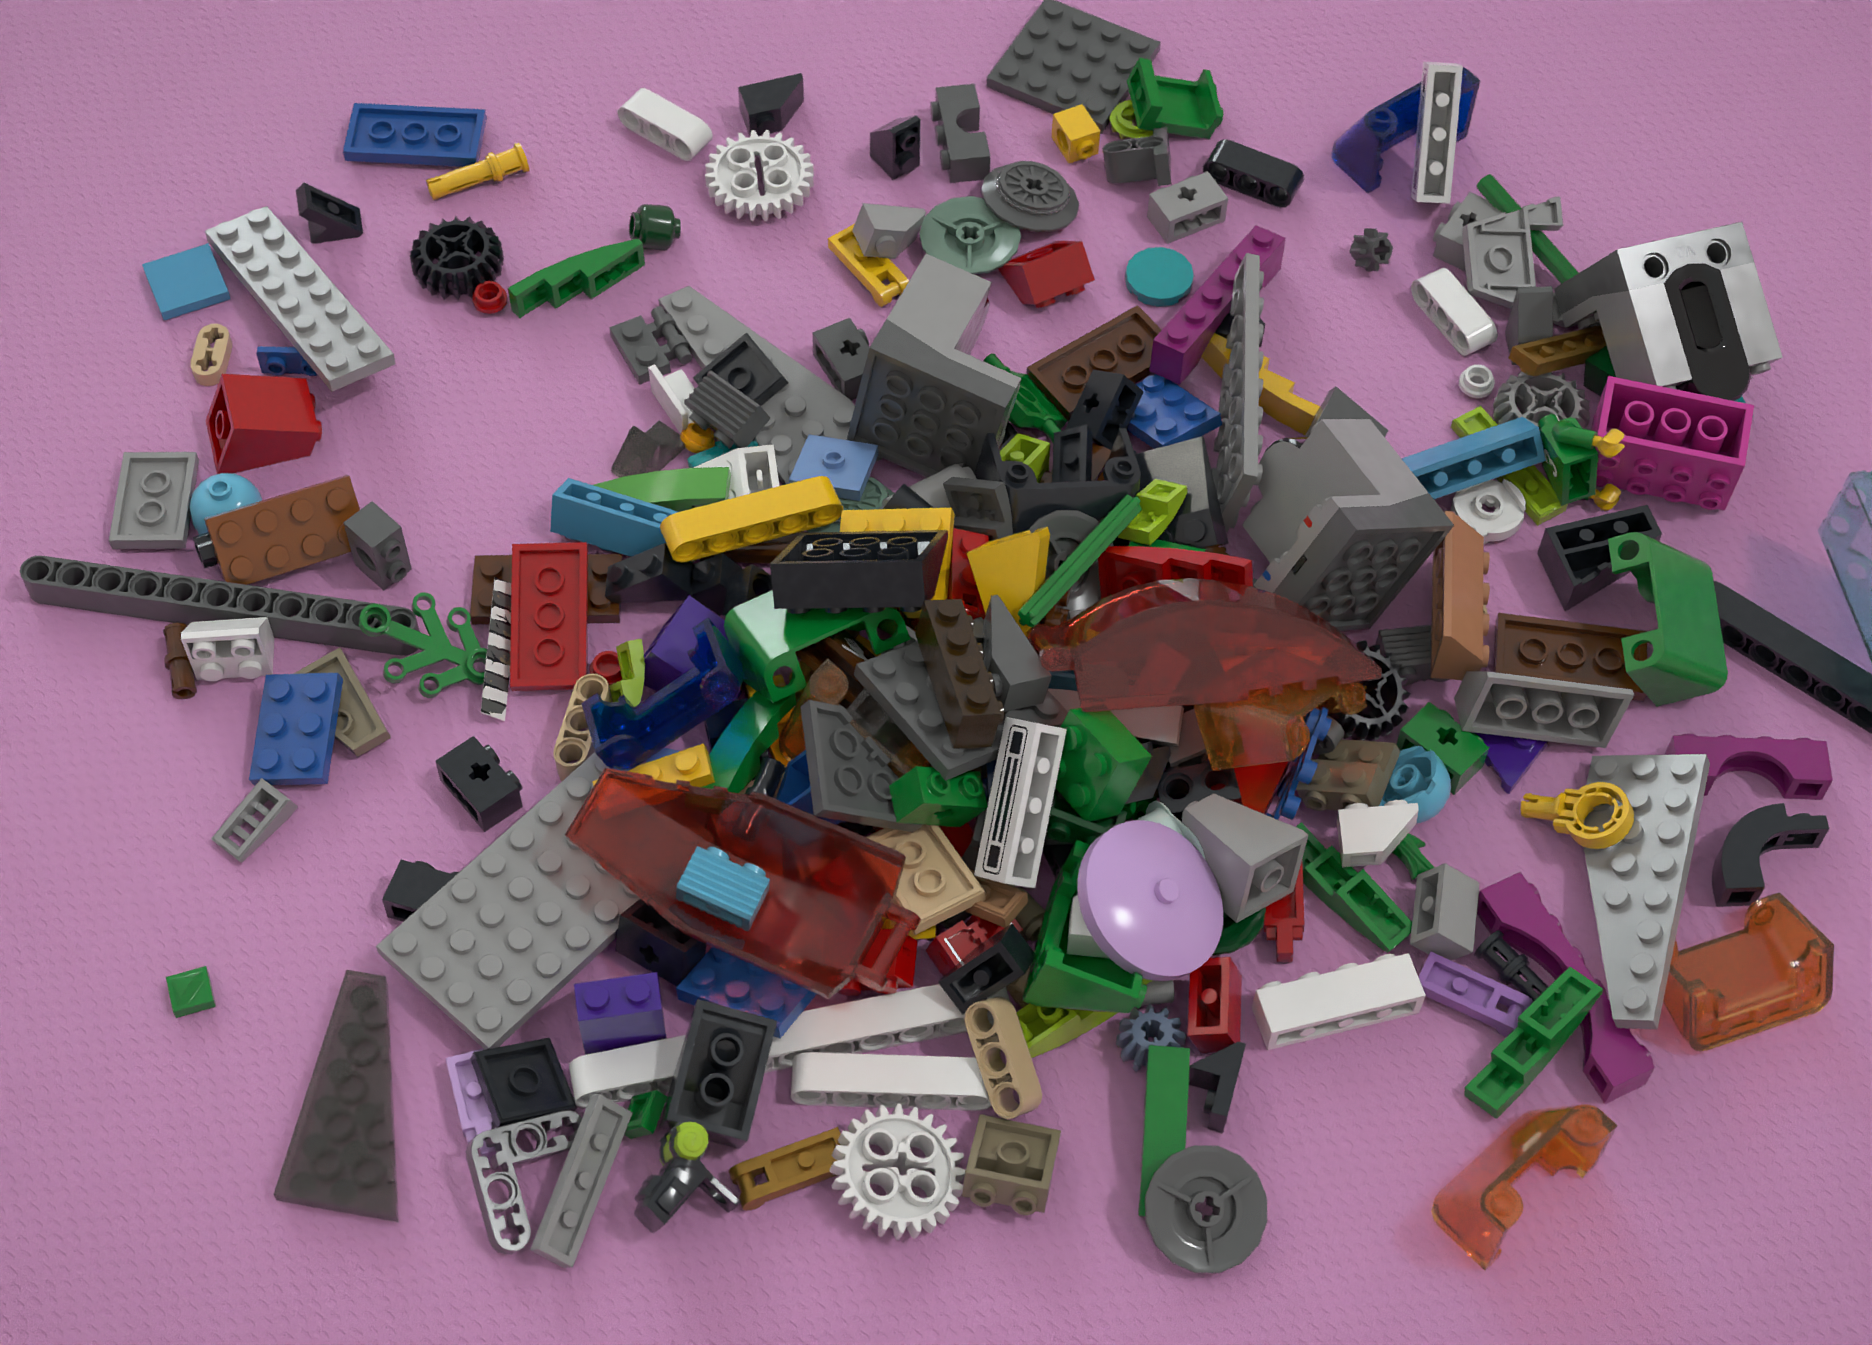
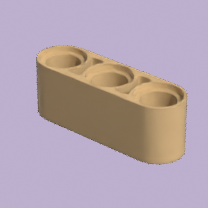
M584 675L577 680L553 752L558 776L561 781L601 747L613 707L607 680L601 675ZM583 728H589L585 731H578ZM579 760L573 764H568L569 761Z
M1000 996L970 1005L965 1013V1026L995 1113L1002 1118L1012 1119L1037 1109L1042 1100V1090L1013 1004L1008 999ZM988 1010L993 1016V1025L988 1020ZM1001 1050H1002V1051L1005 1053V1055H1006V1059H1007L1006 1065L1003 1063V1061H1002V1059H1001V1056H1000V1051H1001ZM1013 1090L1019 1095V1104L1014 1099Z

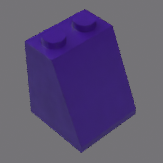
M688 596L666 621L644 654V686L703 711L705 706L738 700L742 691L737 687L743 677L725 633V620L691 596Z
M657 972L574 984L578 1024L585 1055L667 1039L660 980Z

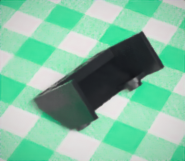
M1126 428L1119 429L1103 470L1104 480L1037 483L1034 471L1027 464L1019 461H1002L994 433L986 434L975 469L977 479L1005 482L1011 508L1013 534L1028 531L1039 518L1056 510H1078L1095 518L1100 523L1124 496L1130 495L1134 498L1140 492L1141 472ZM1117 537L1112 543L1113 546H1129L1130 541Z

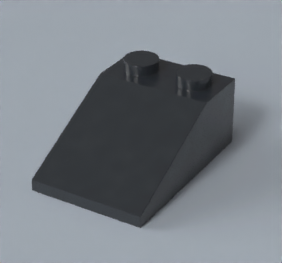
M1201 436L1135 454L1141 472L1140 491L1154 479L1187 486V494L1183 503L1157 540L1201 549L1229 544L1204 437Z
M697 999L670 1085L659 1128L671 1131L675 1124L679 1122H696L702 1125L708 1133V1141L740 1149L749 1138L777 1020Z

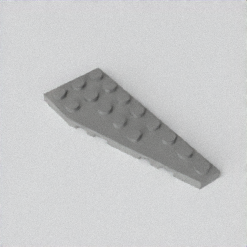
M1250 253L1245 254L1234 278L1230 314L1235 317L1226 343V348L1232 350L1229 364H1225L1223 368L1218 412L1221 413V419L1223 420L1222 426L1219 427L1217 437L1215 438L1213 449L1214 452L1219 453L1216 468L1211 469L1226 533L1229 528L1236 526L1239 510L1241 507L1247 506L1253 485L1257 486L1260 483L1263 472L1262 464L1258 463L1263 436L1258 435V428L1263 417V407L1259 406V398L1263 389V379L1259 378V371L1263 363V352L1259 351V344L1263 336L1264 326L1259 324V317L1263 310L1264 299L1259 297V291L1263 284L1264 272L1260 271V256Z
M687 286L659 298V306L663 307L666 313L672 315L676 322L677 332L686 338L690 345V353L702 369L747 332L789 382L761 406L771 419L752 440H756L758 446L774 444L778 479L782 485L789 484V478L808 434L847 440L855 405L849 398L692 287ZM878 456L876 461L881 460L883 458Z
M1706 754L1592 756L1586 785L1595 782H1607L1618 786L1626 794L1634 811L1632 828L1620 842L1602 849L1584 847L1612 1017L1617 1028L1658 1029L1710 767ZM1616 800L1619 806L1623 805L1620 801ZM1600 804L1593 807L1594 810L1587 815L1584 825L1588 827L1596 826L1600 832L1605 831L1602 825L1612 818L1611 816L1614 812V806L1609 804Z

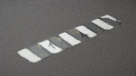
M495 577L481 713L505 721L510 676L511 583Z

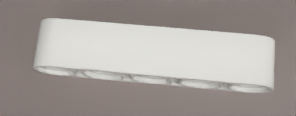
M819 1052L800 1053L793 1057L790 1098L798 1104L879 1108L880 1105H884L886 1108H895L897 1104H901L903 1109L917 1107L918 1109L979 1111L991 1107L976 1057Z

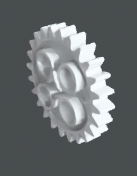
M752 130L751 137L748 138L742 133H738V141L735 142L731 138H726L727 147L717 145V154L709 155L710 163L705 165V181L709 197H715L716 206L724 205L726 214L735 209L738 219L745 213L749 214L750 221H754L757 215H761L764 221H768L769 214L771 213L780 219L781 210L784 209L789 213H793V204L802 206L803 197L810 196V187L814 185L813 163H810V154H804L803 145L794 147V138L792 137L782 141V133L780 132L774 138L770 137L769 130H766L763 136H758L756 131ZM755 155L760 156L764 196L759 195Z
M897 1104L892 1114L889 1115L886 1107L880 1105L876 1112V1117L867 1109L861 1117V1122L853 1118L847 1127L849 1132L842 1131L837 1140L841 1145H836L831 1155L838 1161L833 1162L830 1167V1173L839 1175L832 1184V1189L845 1191L838 1203L839 1205L852 1203L854 1207L850 1212L849 1218L852 1219L862 1214L865 1217L863 1229L866 1230L874 1222L878 1224V1236L880 1237L884 1235L888 1228H893L896 1240L901 1238L905 1229H908L911 1237L915 1239L921 1232V1226L925 1231L931 1233L937 1226L936 1221L944 1224L950 1216L948 1211L954 1212L958 1206L959 1201L956 1197H960L963 1191V1185L959 1181H962L966 1170L955 1166L960 1164L964 1154L951 1152L957 1139L950 1138L944 1140L942 1135L947 1126L944 1124L934 1129L931 1126L933 1121L932 1114H929L922 1121L918 1119L917 1107H914L909 1115H904L901 1104ZM869 1145L880 1146L884 1150L885 1155H876L872 1152ZM910 1147L921 1149L926 1158L916 1157L911 1152ZM862 1167H864L865 1169L869 1170L870 1172H865V1171L862 1169ZM870 1184H877L883 1187L886 1195L880 1196L874 1193L870 1188ZM916 1186L923 1189L927 1194V1198L916 1196L911 1187Z

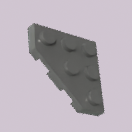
M808 700L801 706L814 816L907 832H914L922 827V824L896 822L889 785L898 780L899 777L887 765L890 759L870 736L864 739L850 724L853 717L845 708Z

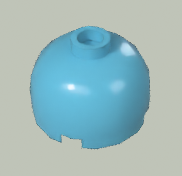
M220 473L208 477L199 484L192 494L190 514L194 528L198 531L199 535L207 533L208 530L204 518L262 501L260 492L250 480L235 473Z
M1414 746L1400 751L1379 806H1384L1385 803L1393 800H1404L1408 804L1418 803L1419 811L1416 824L1435 817L1445 806L1451 792V779L1442 760L1431 749L1430 751H1425L1422 746Z

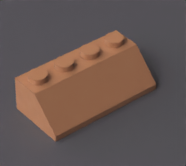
M1445 511L1454 527L1433 551L1431 678L1462 681L1466 672L1480 671L1481 668H1487L1489 645H1483V636L1488 634L1490 617L1489 614L1483 613V605L1488 603L1490 585L1483 582V574L1487 575L1490 554L1489 552H1484V537L1453 511Z

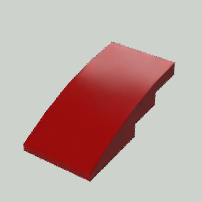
M1109 546L1098 558L1101 606L1143 600L1152 618L1153 628L1167 631L1173 625L1208 632L1211 628L1217 626L1248 634L1255 628L1252 560L1211 552L1143 546Z

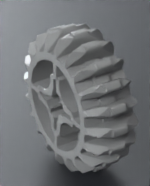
M1521 371L1518 376L1511 375L1506 383H1503L1499 388L1493 404V418L1500 425L1524 417L1538 427V422L1541 418L1549 414H1555L1559 420L1569 417L1576 418L1580 426L1586 429L1590 420V401L1585 399V390L1576 389V380L1565 381L1564 373L1560 376L1552 375V372L1533 377Z

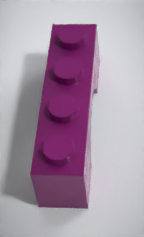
M1687 733L1679 736L1673 735L1664 754L1707 755L1710 767L1704 796L1708 795L1717 778L1733 771H1748L1763 776L1775 785L1784 799L1822 800L1833 781L1827 741H1817L1809 738H1797L1794 740L1773 739L1769 736L1736 738L1732 735L1706 737Z

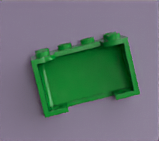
M1632 532L1609 538L1612 572L1616 575L1630 571L1635 576L1640 595L1647 602L1655 604L1658 629L1621 638L1626 673L1656 707L1718 691L1727 680L1728 670L1713 573L1710 566L1706 562L1642 533ZM1643 643L1653 645V653L1648 659L1644 661L1635 660L1634 651L1639 645Z
M773 590L734 607L728 612L724 621L725 633L744 682L773 703L808 687L795 652L846 628L852 631L866 630L872 650L876 655L910 640L904 619L895 607H886L884 611L876 613L863 612L862 608H848L847 611L841 613H826L825 608H811L806 613L791 614L787 612V609H774ZM877 627L892 636L889 639H880L877 635ZM782 666L790 667L793 675L792 680L784 687H777L773 682L774 672Z

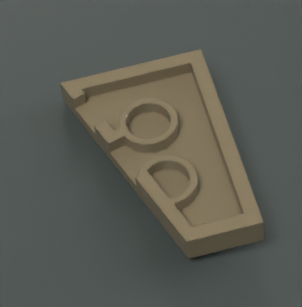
M340 647L293 673L340 674L343 678L335 739L357 757L391 738Z

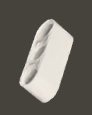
M645 88L639 89L617 112L620 121L629 130L685 161H690L713 138L710 127L702 119Z
M1441 268L1412 282L1411 292L1415 302L1458 353L1466 356L1496 342L1498 334L1494 322L1448 269Z

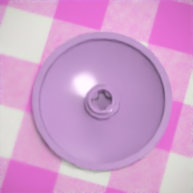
M1134 820L1118 824L1096 838L1089 846L1079 868L1078 900L1083 919L1090 934L1100 949L1115 964L1131 974L1134 972L1142 974L1144 979L1169 981L1193 972L1211 957L1222 933L1223 904L1215 876L1207 861L1193 844L1167 826L1152 821Z

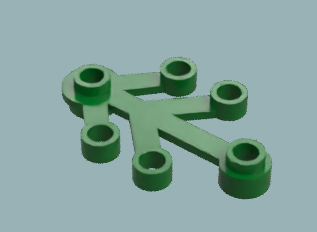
M418 593L411 605L414 614L422 618L429 636L392 621L390 612L383 605H367L359 617V627L364 634L370 637H379L384 634L422 650V652L403 659H389L383 668V676L388 682L399 683L408 673L446 660L458 666L438 675L435 673L423 675L418 685L422 696L434 698L439 695L441 689L464 680H469L477 685L484 684L485 672H477L473 664L475 662H482L486 665L487 649L480 647L470 625V613L465 608H453L446 620L449 629L458 632L464 650L450 644L435 610V599L429 593ZM425 600L430 604V608L428 610H421L417 606V602ZM452 616H463L465 623L457 625L453 622ZM376 618L380 621L381 626L372 628L367 624V620ZM393 665L398 666L402 674L393 676L389 673L388 668ZM427 680L434 681L437 684V689L434 691L427 690L424 687V682Z

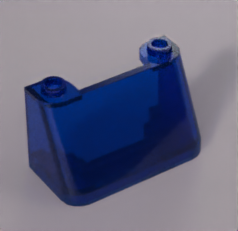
M1464 67L1456 143L1467 137L1481 81ZM1421 82L1367 112L1337 138L1333 144L1332 160L1366 193L1372 192L1381 185L1382 176L1379 174V171L1382 169L1384 160L1380 157V154L1417 133Z
M706 618L692 628L697 644L695 649L692 648L687 653L695 666L634 707L625 695L619 697L618 702L603 701L598 693L581 703L595 753L607 767L618 772L635 768L737 698L746 676L745 666L740 655L709 618Z

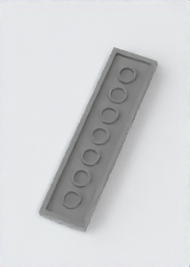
M267 206L252 210L248 214L222 222L218 226L205 230L207 242L331 392L395 365L394 353Z

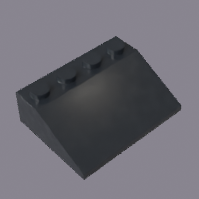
M948 530L800 533L770 563L774 609H787V612L791 614L806 613L811 608H825L826 613H841L847 611L848 608H862L863 612L876 613L884 611L886 607H900L902 612L922 610L924 600H931L935 595L948 540Z

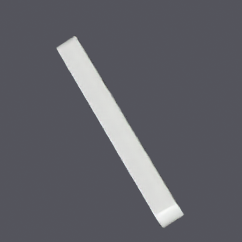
M939 984L806 1010L800 1014L781 1039L773 1036L765 1073L791 1068L793 1057L800 1053L860 1054L967 1032L964 1020L965 1013L962 1015ZM1004 987L987 999L1001 996L1009 1000L1007 988ZM988 1010V1020L993 1025V1016ZM686 1035L583 1055L572 1060L569 1063V1071L575 1104L578 1107L587 1108L591 1096L598 1094L615 1103L629 1101L635 1095L658 1090L663 1094L668 1093Z

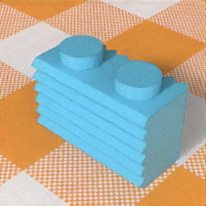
M697 846L677 884L676 898L679 901L692 905L694 908L712 914L716 918L749 931L769 891L771 879L765 877V871L756 865L745 863L744 866H740L729 861V855L718 848L708 847L705 850Z

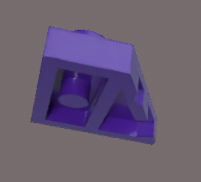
M1473 732L1490 747L1485 763L1488 767H1493L1502 780V789L1508 794L1511 793L1549 742Z

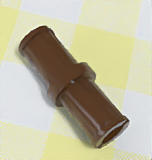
M171 623L163 629L167 649L164 663L166 669L170 670L172 696L176 699H188L194 697L195 693H197L193 669L181 641V632L187 627L184 623Z

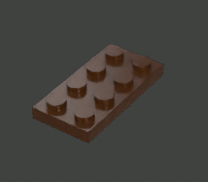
M1137 305L1028 366L1026 374L1069 421L1093 370L1124 374L1134 384L1152 374L1150 362L1153 339L1160 333L1161 329Z
M588 554V624L620 623L621 603H615L605 597L608 566L622 561V554ZM475 555L470 607L472 625H490L494 579L497 577L509 583L512 582V555Z
M1498 613L1495 623L1494 672L1632 689L1634 693L1632 700L1644 701L1646 694L1626 673L1621 638L1648 631ZM1643 643L1635 649V660L1644 661L1647 659L1648 643Z

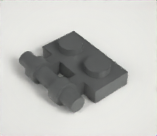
M661 306L655 307L651 311V316L655 320L653 323L646 324L640 315L609 327L612 340L639 385L650 381L648 367L655 364L661 374L665 375L671 373L670 360L678 358L681 364H687L693 358L689 351L690 345L683 335H679L672 315L666 313ZM664 336L667 344L659 346L656 339Z

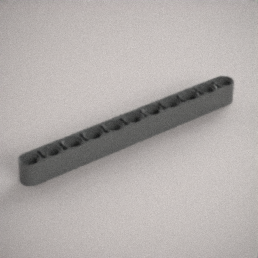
M49 556L30 557L20 567L21 578L31 599L40 604L171 623H184L186 625L199 621L268 617L275 638L399 656H407L418 650L384 634L379 637H370L361 631L359 617L362 610L369 604L377 603ZM380 604L388 609L392 621L420 632L417 618L410 609ZM376 618L367 620V624L372 628L381 626L380 621Z

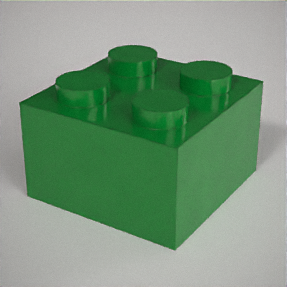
M1104 703L1070 709L1060 727L1067 730L1055 788L1084 820L1090 822L1119 815L1152 755Z

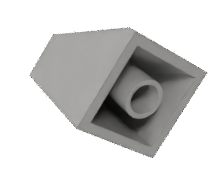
M1214 793L1200 801L1190 803L1184 809L1182 823L1198 839L1204 851L1205 859L1217 881L1222 898L1223 911L1236 923L1294 891L1308 839L1306 832Z

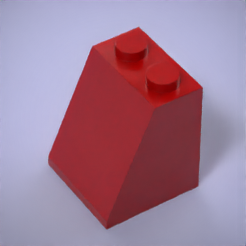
M239 374L221 375L206 418L217 474L238 473L311 456L316 441L319 442L321 439L322 424L320 420H316L314 412L315 396L309 391L307 378Z

